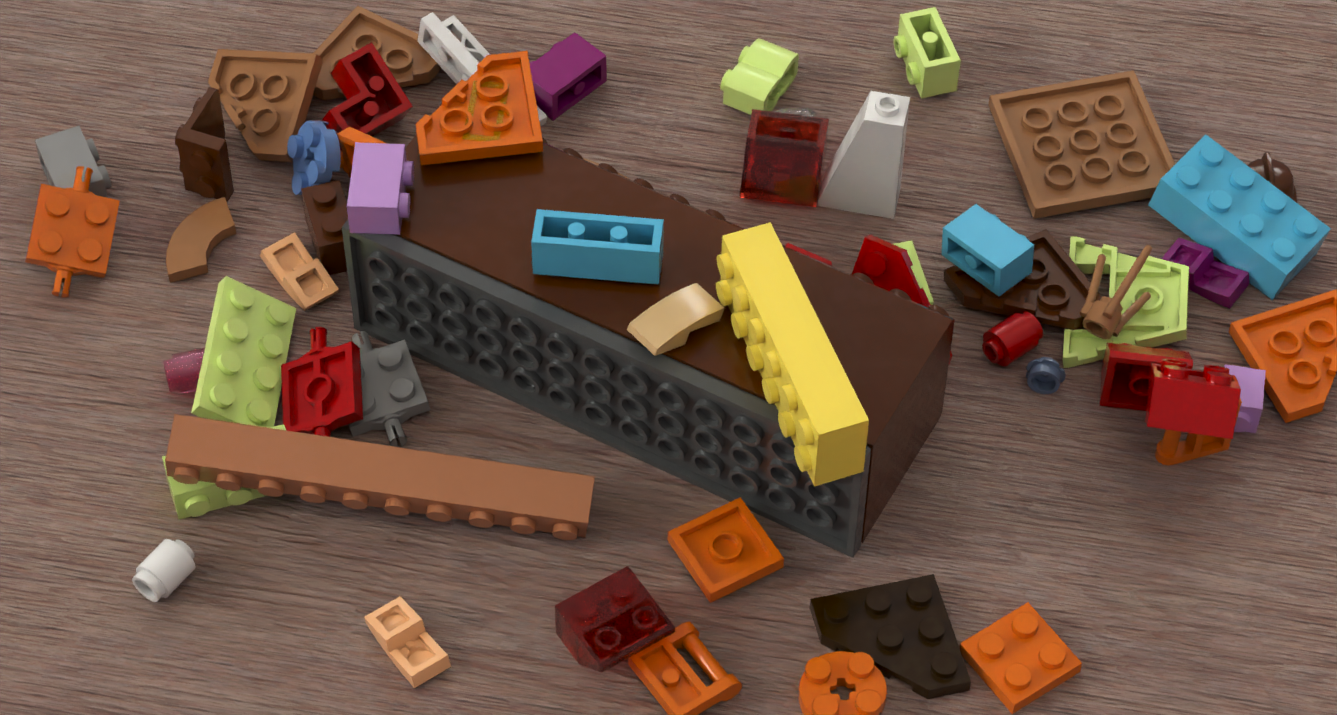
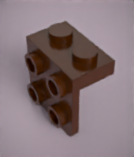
M209 87L204 96L196 100L193 112L186 124H182L178 128L175 136V145L179 150L180 172L183 173L185 190L198 193L206 198L219 199L225 197L226 202H228L234 192L225 140L220 95L218 89Z

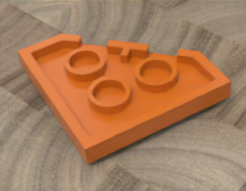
M520 51L487 55L477 64V71L467 81L461 80L441 99L442 105L430 116L425 114L415 124L421 165L543 152V139L528 52Z
M1337 289L1231 322L1229 334L1249 366L1254 369L1266 370L1264 390L1285 423L1322 412L1337 373Z

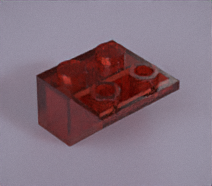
M752 109L746 140L740 197L817 207L827 151L829 119Z
M629 566L555 605L556 634L578 664L600 673L675 632V626Z

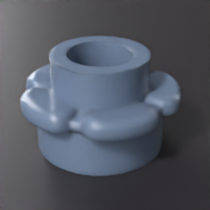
M1041 357L1034 359L1026 366L1028 386L1040 394L1054 393L1058 390L1060 383L1065 380V370L1059 368V363L1052 358Z

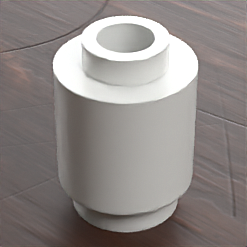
M164 539L136 568L137 574L132 578L134 586L144 597L152 602L159 601L161 597L167 598L195 570L194 552L181 540L172 541Z

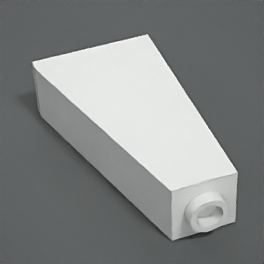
M870 91L825 171L818 206L894 219L901 188L910 97Z

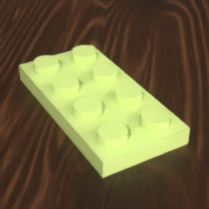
M225 276L218 283L191 414L206 419L267 428L274 427L282 387L281 365L285 364L287 360L296 313L295 307L228 276Z

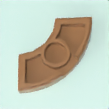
M225 197L213 200L197 208L179 224L172 234L166 252V267L170 283L208 273V258L213 248L223 239L236 234L235 224Z

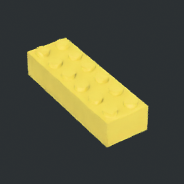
M771 222L723 235L721 254L717 255V266L721 275V280L716 282L717 296L723 307L728 306L732 313L731 323L738 339L744 338L750 367L753 371L759 370L763 378L762 388L769 404L775 403L777 407L781 432L785 438L791 437L795 445L794 455L800 471L808 472L814 487L864 472L869 419Z

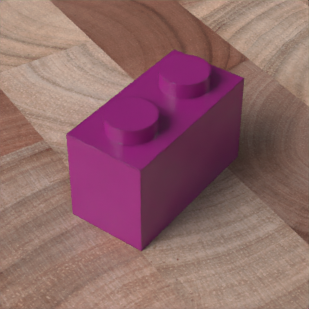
M575 32L563 41L554 44L547 53L536 61L529 62L536 104L552 121L607 81L606 55Z

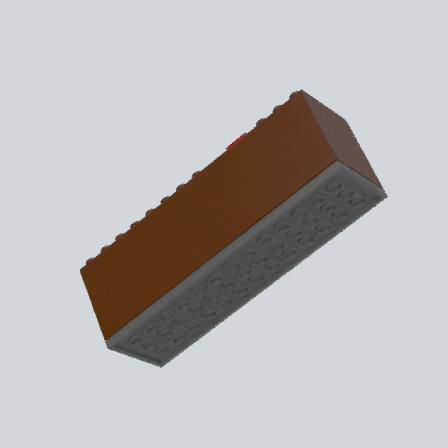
M415 135L405 148L406 161L414 162L413 186H406L405 193H410L409 218H402L400 235L350 233L348 220L342 226L354 329L365 331L369 336L389 345L405 339L410 355L731 502L741 497L750 511L852 558L856 555L861 547V542H864L937 424L943 410L955 319L949 317V314L937 305L925 307L912 301L910 296L900 289L888 291L874 285L873 281L865 274L854 273L851 275L832 267L830 260L793 244L786 243L783 248L869 419L864 472L814 487L808 472H801L796 463L794 455L795 445L791 437L785 438L781 432L778 422L779 412L775 403L769 404L765 398L762 388L763 378L759 370L753 371L750 367L746 353L747 345L744 338L738 339L734 333L731 323L732 313L728 306H724L725 309L720 321L691 331L685 345L656 356L627 331L629 323L649 307L670 294L694 283H698L720 303L716 292V282L721 280L717 266V255L721 254L722 236L744 230V228L726 221L725 217L716 210L709 209L704 212L690 206L689 202L681 195L671 194L667 196L654 190L652 185L644 179L637 178L632 181L618 175V172L609 164L601 163L597 166L583 160L582 156L574 149L565 148L562 151L548 145L543 137V152L421 165L417 136ZM536 210L664 219L663 259L659 284L533 274L531 240Z

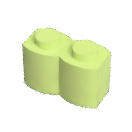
M760 38L756 39L750 47L745 46L739 56L738 64L733 70L728 69L722 78L720 89L724 91L723 104L759 119H766L776 106L780 96L787 91L798 72L799 54Z

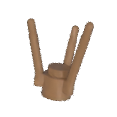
M1151 245L1144 247L1113 298L1103 296L1100 301H1095L1106 260L1104 254L1098 256L1086 302L1079 312L1084 317L1082 324L1088 332L1102 339H1110L1112 335L1117 337L1123 326L1150 299L1151 294L1149 292L1143 293L1139 299L1121 314L1123 308L1120 302L1151 253Z

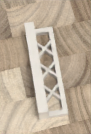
M433 12L421 18L417 42L456 84L461 80L467 81L477 71V64L479 62L476 59L481 62L487 55H490L454 15L442 22ZM451 30L456 34V36L461 40V42L452 34ZM537 106L540 126H542L547 121V115Z

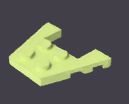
M1071 236L1069 257L1083 274H1093L1098 256L1100 254L1106 256L1102 274H1110L1109 297L1113 298L1137 257L1118 253V248L1103 244L1102 248L1085 244L1084 238ZM1148 256L1120 302L1123 308L1121 314L1139 299L1143 293L1149 292L1151 294L1150 299L1123 326L1117 337L1112 335L1110 339H1102L1091 334L1086 329H1064L1063 368L1103 360L1107 343H1127L1133 346L1152 348L1187 339L1189 266Z

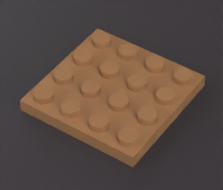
M1134 70L994 94L989 97L988 106L1033 219L1152 198L1160 179L1175 165Z

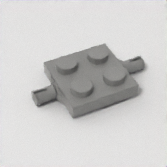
M360 331L364 344H361L358 333L353 335L352 341L360 348L363 420L348 424L352 437L371 430L385 429L390 446L399 447L395 434H397L402 447L406 444L407 438L401 424L412 416L430 411L427 397L405 339L373 349L369 334L365 331Z

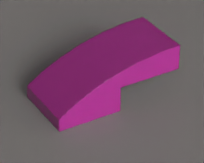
M1179 237L1161 258L1189 266V290L1229 309L1250 284L1249 272L1214 261L1213 249Z

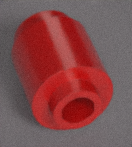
M1030 312L1014 313L983 334V352L992 363H997L1004 367L1008 366L1038 346L1039 340L1043 338L1042 326L1038 319Z

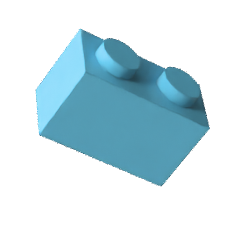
M975 204L943 227L941 255L997 296H1001L1032 273L1034 244L1024 235L1018 234L1001 222L996 215L988 213L979 205Z

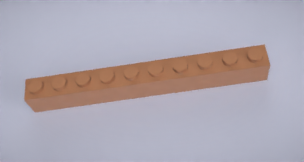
M174 414L165 458L167 476L173 477L174 480L184 484H197L198 481L215 483L217 487L231 491L239 490L241 487L258 489L259 493L271 497H279L285 493L298 495L301 499L312 503H322L325 500L339 501L344 506L352 509H365L367 506L380 507L390 514L408 515L409 512L426 514L429 519L440 522L450 521L452 518L468 520L471 525L476 527L490 528L495 524L508 526L512 531L521 534H532L535 531L549 532L554 537L562 540H575L577 537H586L595 476L179 414Z

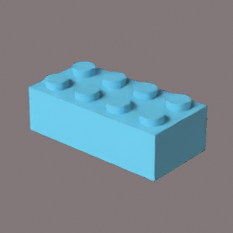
M1206 134L1160 179L1148 206L1195 242L1213 249L1214 256L1221 262L1249 272L1250 284L1271 300L1317 254L1331 230L1330 227Z

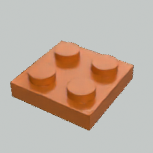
M741 497L668 531L669 544L710 603L784 567V557Z
M1029 602L960 643L959 647L962 657L1011 714L1080 673L1082 662Z

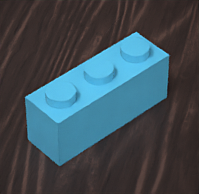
M537 209L531 240L533 274L659 284L663 259L664 219Z

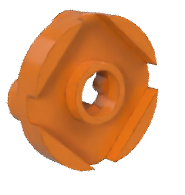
M836 651L811 658L807 662L805 671L800 679L798 698L804 715L882 714L885 708L887 687L882 672L874 665V660L869 654L864 652ZM843 686L851 689L853 692L849 693V699L841 700L839 694H831V691Z

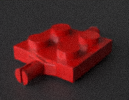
M315 327V329H310L311 350L299 359L281 365L283 424L287 431L331 437V432L338 427L363 420L360 348L352 341L336 347H327V329Z

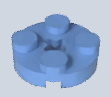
M306 121L300 127L297 135L289 137L287 151L289 157L293 158L294 175L292 177V190L295 195H302L301 188L330 182L332 172L340 171L341 152L339 139L334 129L326 128V125L329 124L326 121Z

